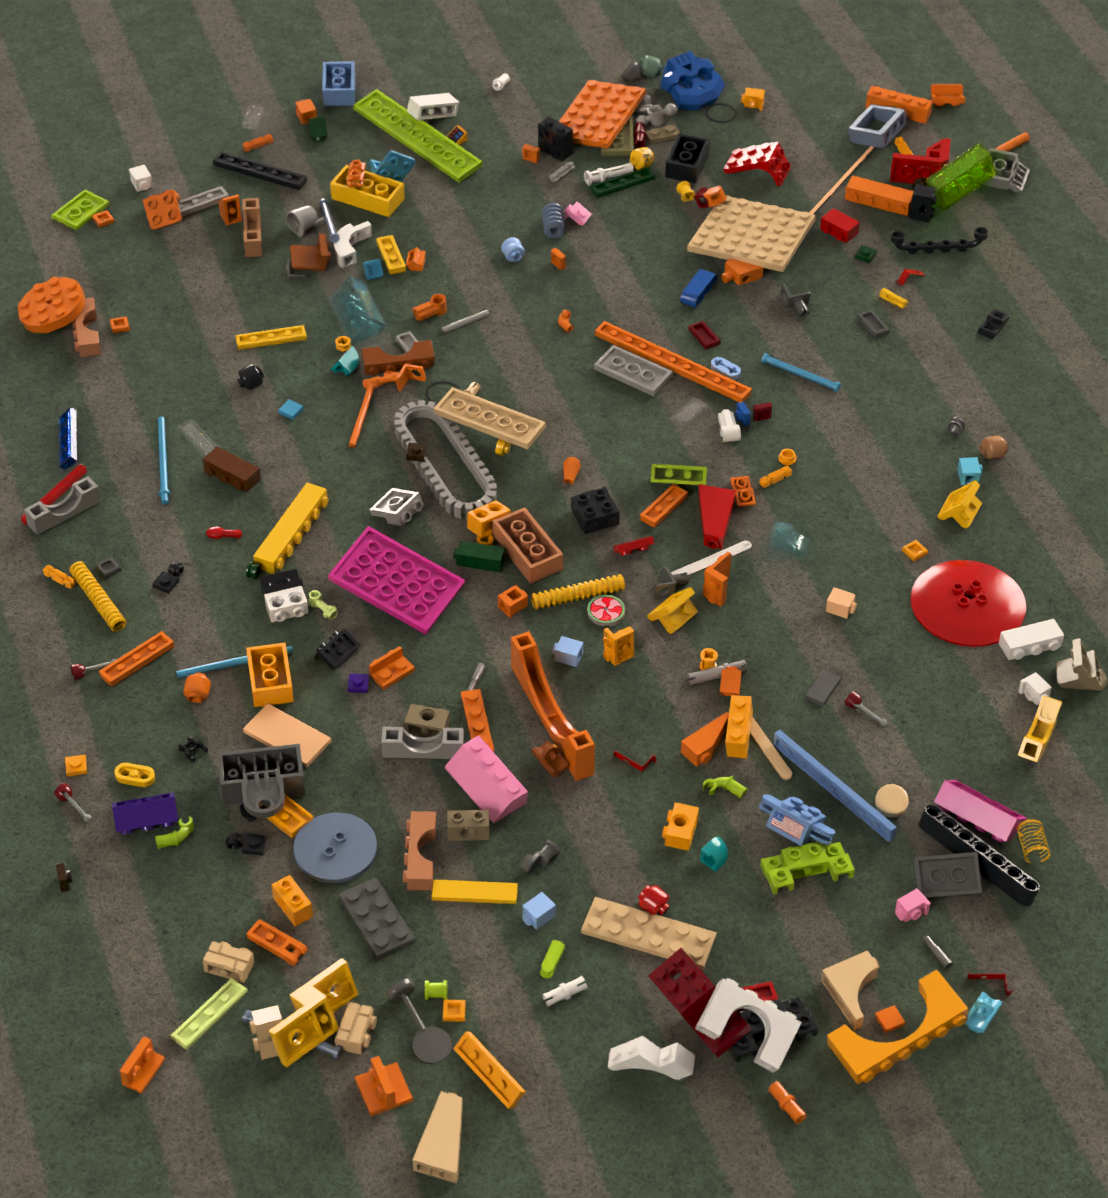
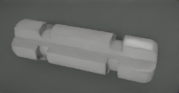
M572 161L567 162L549 176L551 182L557 183L569 174L570 171H573L575 169L574 163Z

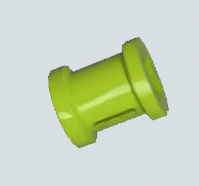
M425 980V1000H429V998H443L447 1000V980L441 983H429L428 980Z

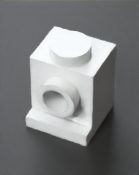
M1035 672L1021 680L1018 692L1020 694L1025 693L1029 701L1039 705L1043 695L1050 697L1052 687Z

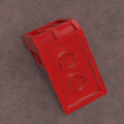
M944 138L928 147L926 156L893 153L890 182L913 184L918 178H926L929 182L928 186L939 187L945 184L951 139Z

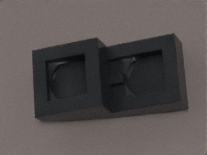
M994 309L987 315L986 321L979 327L978 334L994 339L1007 323L1010 315Z

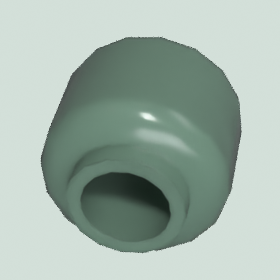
M648 55L641 58L639 67L642 75L656 77L657 74L661 73L662 65L659 58Z

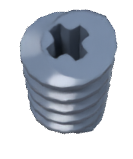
M550 203L542 210L544 233L548 238H561L565 229L562 207L559 204Z

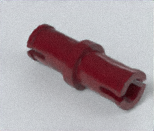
M642 122L635 124L634 139L635 147L637 148L645 146L646 132L645 124L643 123L642 126Z

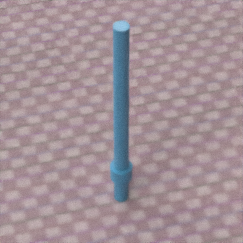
M292 646L286 647L287 655L292 654ZM247 656L179 670L176 673L179 679L195 673H206L247 664L248 658Z

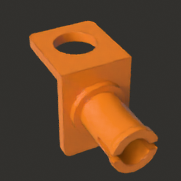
M405 364L400 372L386 370L384 376L396 374L397 380L393 382H396L400 392L409 378L424 382L426 380L422 366ZM412 370L419 371L421 376L414 375Z

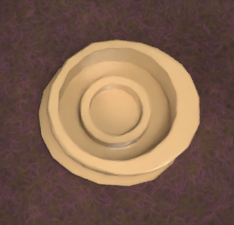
M895 784L881 787L875 797L877 811L890 818L903 815L909 804L906 791Z

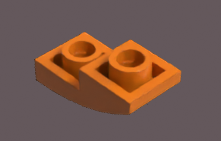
M749 476L732 477L730 483L732 490H736L735 502L737 507L756 505Z

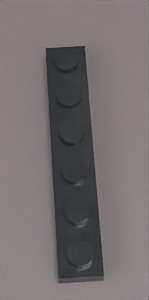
M220 151L213 159L214 166L299 191L307 182V176L223 151Z

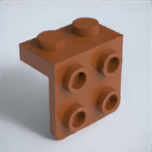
M319 233L317 246H290L293 269L326 271L327 262H330L331 253L328 252L329 241H326V234Z

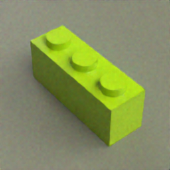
M652 464L651 483L706 485L707 467Z

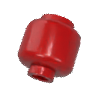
M647 885L638 896L639 906L651 915H663L670 907L667 904L669 895L657 885L651 887Z

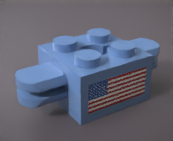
M763 795L762 802H760L758 807L770 814L766 827L800 846L814 839L822 844H831V837L834 836L835 830L823 824L826 816L821 814L819 809L803 804V801L797 797H790L780 801L771 795Z

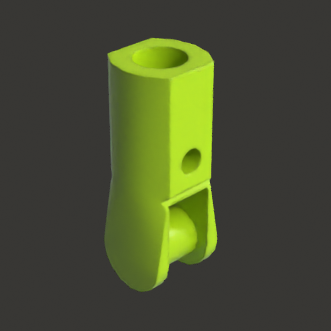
M557 940L552 941L541 964L540 975L543 978H550L553 975L556 965H558L564 952V943Z

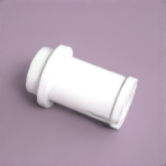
M505 73L502 74L501 77L493 81V88L496 91L502 90L510 82V76Z

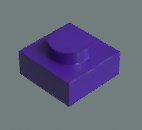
M349 673L348 692L368 693L369 674Z

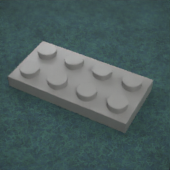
M612 345L594 364V370L651 396H654L668 382L673 372L615 345Z

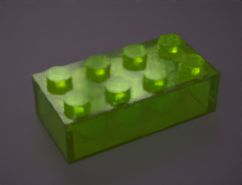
M978 143L926 179L927 186L935 188L934 194L937 195L936 204L942 210L948 209L996 175L991 153Z

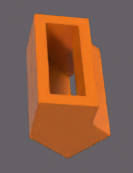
M417 247L410 250L406 266L412 271H423L426 251H420Z

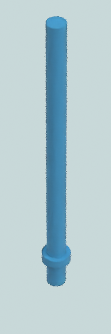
M158 417L161 488L159 497H161V504H168L170 491L168 490L165 418Z

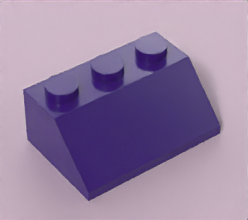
M174 792L112 803L116 832L121 831V834L133 833V829L142 828V831L154 829V825L162 824V827H169L175 825V822L178 821Z

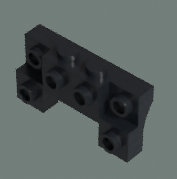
M800 997L781 1002L780 999L768 1000L776 1004L777 1009L780 1011L794 1014L797 1017L796 1020L801 1022L795 1035L797 1042L801 1040L804 1034L811 1032L813 1036L817 1035L818 1026L810 1011H806ZM744 1009L739 1015L750 1026L751 1030L729 1048L736 1063L741 1061V1056L751 1053L753 1057L756 1056L758 1048L755 1042L765 1037V1028L762 1020L756 1013Z

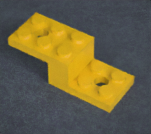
M341 958L290 994L296 1012L269 1030L280 1061L285 1067L290 1066L337 1032L339 1027L333 1013L359 995L347 961ZM335 985L334 991L330 993L331 988ZM298 1032L297 1038L292 1041L293 1036Z

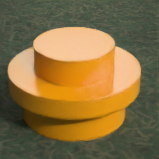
M784 449L779 454L778 459L783 465H792L796 462L797 456L792 449Z

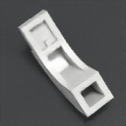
M368 221L354 227L348 224L337 232L340 240L337 243H333L334 256L342 269L357 263L356 250L352 245L372 236V227Z

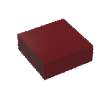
M770 402L753 405L752 418L755 422L771 419L772 405Z

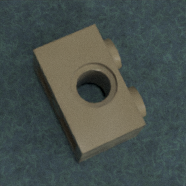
M411 704L404 722L405 730L412 735L423 737L435 736L443 728L449 727L450 711Z
M489 810L447 811L448 841L490 840Z

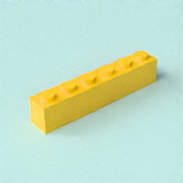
M310 483L305 484L253 555L254 563H260L261 570L275 574L278 569L281 570L287 556L290 557L292 555L295 545L301 543L302 535L310 530L313 520L318 519L320 510L328 505L327 489Z

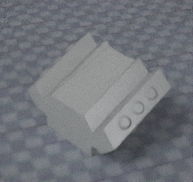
M990 148L986 156L976 159L969 180L973 183H982L990 187L1020 192L1023 190L1030 170L1019 162L1017 153Z

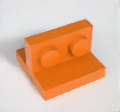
M379 1056L371 1058L369 1072L355 1077L356 1084L370 1116L413 1101V1097L397 1062L383 1066Z

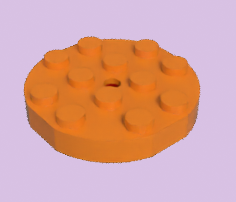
M52 277L46 282L37 283L19 302V319L23 326L33 333H49L71 323L82 312L86 303L84 291L76 280L67 277Z

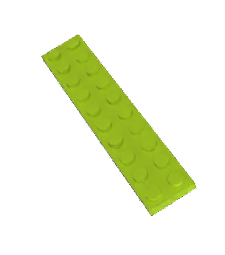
M378 89L353 105L356 112L458 183L483 166L480 159L423 120H416L407 112V109Z

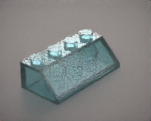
M350 275L329 298L346 336L351 339V342L377 336L386 327L363 281Z

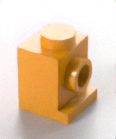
M746 88L745 94H742L741 103L744 104V107L759 108L762 111L765 90Z

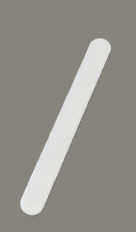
M749 541L740 542L675 570L671 574L687 572V575H690L712 565L719 556L724 555L726 552H730L734 556L750 549L752 544Z

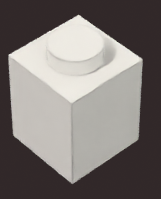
M145 165L129 169L130 180L137 192L153 187L151 175Z

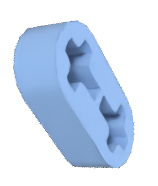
M721 357L712 359L711 369L732 380L740 378V367Z

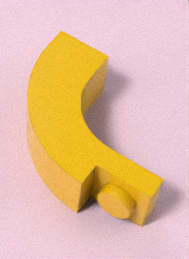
M1045 695L1042 696L1034 721L1028 734L1024 736L1018 756L1034 762H1038L1041 759L1056 725L1062 701Z

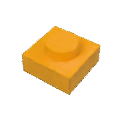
M86 755L65 757L67 777L87 774Z

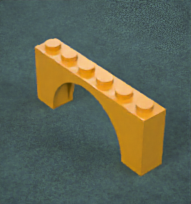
M938 970L919 980V992L925 1000L927 1012L920 1027L910 1036L895 1042H874L858 1036L846 1024L827 1035L828 1046L857 1084L871 1081L876 1074L889 1070L894 1063L899 1060H906L914 1051L924 1049L937 1037H944L949 1030L954 1027H960L967 1021L968 1007Z

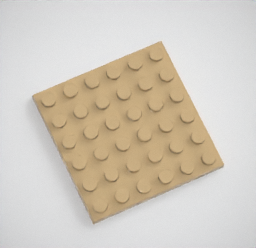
M726 195V201L713 207L687 245L688 252L725 260L731 258L783 272L813 225L816 215Z

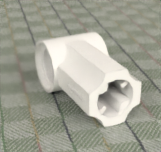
M729 409L723 410L718 414L720 436L723 437L722 443L740 441V426L736 425L733 412L729 411Z

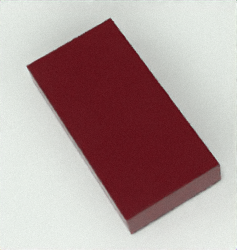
M704 321L688 326V330L706 350L721 344V340Z

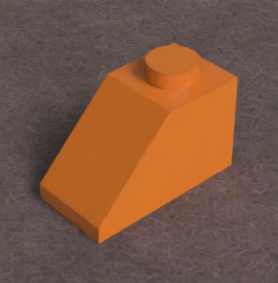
M239 195L226 197L218 202L220 215L226 225L242 221Z

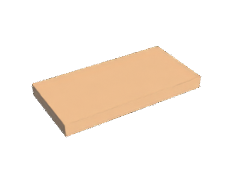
M268 703L243 728L245 734L269 747L300 744L302 765L306 768L331 743V738Z

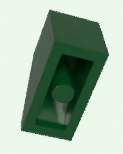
M325 117L309 118L307 125L311 140L315 139V142L325 141L324 138L328 136Z

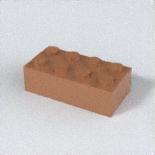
M526 508L493 520L494 539L501 547L506 549V554L530 584L563 570V553Z

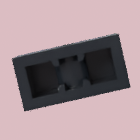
M915 185L909 219L929 222L930 217L934 218L935 208H933V205L936 204L937 195L934 194V187Z

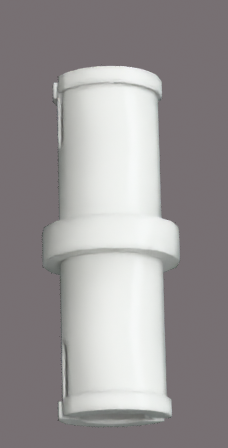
M580 976L569 983H561L558 988L542 994L544 1000L553 997L545 1002L547 1006L550 1007L564 999L569 1000L572 995L586 990V983L577 986L585 981L584 978Z

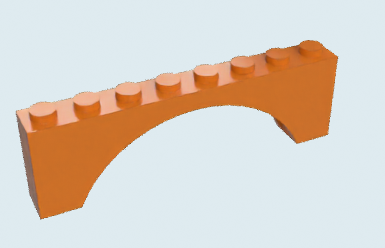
M528 631L511 637V669L552 741L558 747L559 753L569 763L568 769L575 781L594 775L595 743L587 730L581 732L575 730L561 712L547 682L538 647L531 633Z

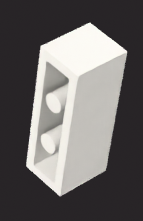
M449 93L414 96L409 99L407 112L416 120L453 117L457 114L459 101Z
M1050 619L1001 632L999 645L1008 660H1019L1027 655H1038L1043 651L1059 649L1062 647L1064 634L1055 619Z

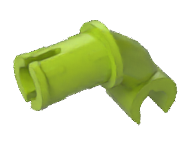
M733 776L706 779L703 782V791L707 787H711L709 795L715 794L717 788L722 787L741 799L748 791V788L734 780Z
M189 816V822L186 824L180 818V830L177 832L174 830L173 833L155 836L157 848L161 849L175 845L179 847V844L187 838L189 833L194 831L195 827L192 818Z

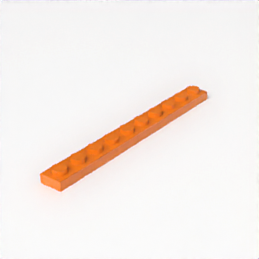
M606 321L595 330V336L737 402L745 401L752 393V388Z

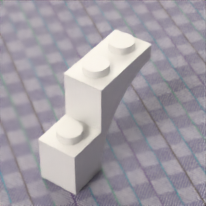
M644 1036L611 1048L608 1068L614 1071L632 1068L647 1069L679 1080L693 1074L695 1055L679 1043L661 1049Z

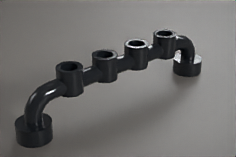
M977 227L974 231V241L960 239L958 242L943 240L940 243H934L929 240L925 243L911 241L908 244H902L905 234L902 231L896 230L891 233V242L894 243L897 249L908 251L910 254H916L918 250L933 253L934 249H940L945 253L950 252L951 249L965 252L967 248L976 247L983 240H986L988 230L984 227Z

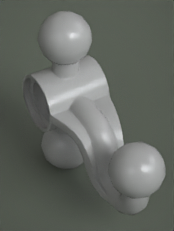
M646 94L635 109V112L648 113L649 115L646 117L643 115L638 116L636 123L642 122V126L644 123L645 127L648 122H651L654 126H661L665 122L664 116L675 115L677 107L670 103L662 110L660 105H652V98Z

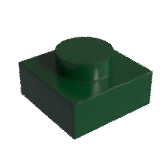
M861 245L855 254V259L871 263L877 254V250Z

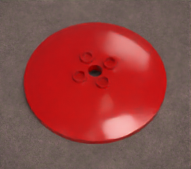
M954 560L937 564L927 569L918 577L911 592V607L919 623L934 636L956 645L981 647L999 643L1001 632L1019 628L1025 618L1026 601L1018 584L1003 571L982 562Z

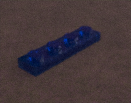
M72 407L68 408L59 417L60 468L68 469L77 461L76 410Z

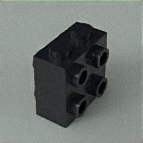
M548 116L538 123V148H540L541 152L550 154L554 159L564 161L573 154V129Z
M606 487L571 496V510L584 534L619 525L620 511Z

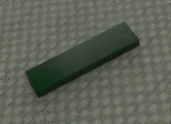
M646 167L590 185V189L599 198L654 180L655 175Z

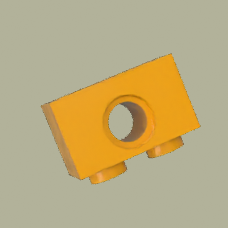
M675 802L673 810L668 812L667 822L669 824L664 826L662 838H665V846L689 851L698 822L699 807Z
M290 875L271 884L273 899L295 927L313 917L312 903Z

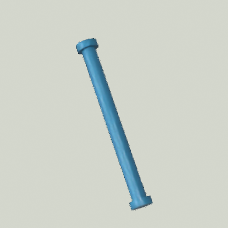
M767 353L762 357L761 363L771 364L831 388L836 393L841 388L840 382H832L772 358Z

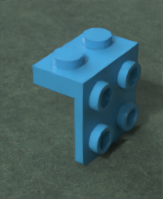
M389 151L382 162L371 159L368 162L371 173L402 182L416 161L414 158L404 154Z

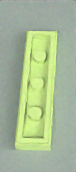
M231 978L170 1035L171 1039L188 1050L248 993V989Z

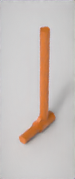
M396 374L363 380V387L366 389V393L348 444L349 447L356 446L374 389L382 386V384L396 381Z

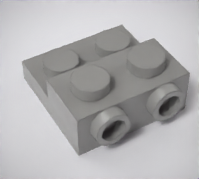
M392 488L369 510L373 516L386 518L388 524L402 526L411 520L413 514L421 511L424 504L419 492Z

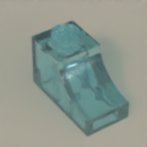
M775 520L770 533L769 547L806 556L810 539L797 533L793 528V524Z

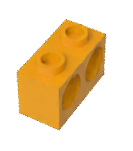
M497 500L468 512L467 529L483 538L493 533V520L510 514L511 510Z

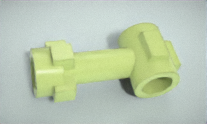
M313 590L309 593L308 605L314 608L319 607L323 611V616L330 620L338 616L337 608L335 606H328L323 602L322 594L319 591Z

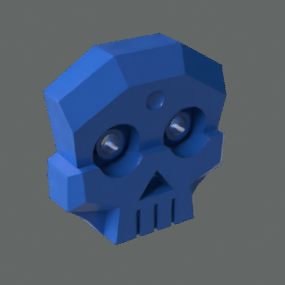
M691 50L667 61L663 69L660 87L662 90H666L667 93H671L678 109L699 110L716 103L725 87V83L722 77L714 70L715 66L708 58L696 57Z

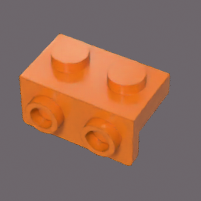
M932 84V103L936 106H944L945 104L960 106V103H965L963 85Z

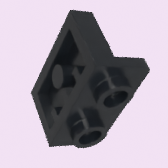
M296 569L260 577L263 595L298 586L303 587L302 579H299Z
M344 628L340 633L335 631L329 637L330 641L327 644L323 642L316 649L318 653L314 659L318 660L321 658L334 670L358 649L361 644Z

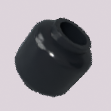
M249 364L238 372L239 378H237V381L242 388L246 387L248 390H251L263 383L262 378H264V374L258 365Z

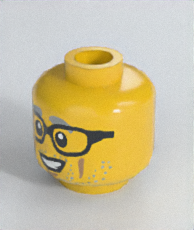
M642 147L631 152L630 163L635 169L649 168L653 164L654 154L649 148Z

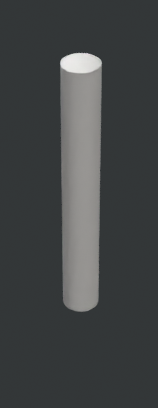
M484 310L442 327L441 330L444 334L489 316V312Z

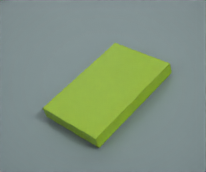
M84 190L51 216L52 219L77 231L92 219V215L98 214L107 208L110 202Z

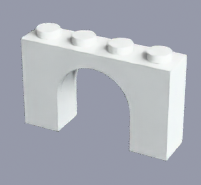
M723 978L718 982L695 1029L715 1040L721 1035L734 1010H750L760 1017L765 1028L763 1043L753 1062L772 1073L779 1070L801 1022L796 1020L797 1017L794 1014L777 1009V1005L773 1002L763 1001L758 998L755 992L748 989L745 991L738 987L739 984L734 980Z

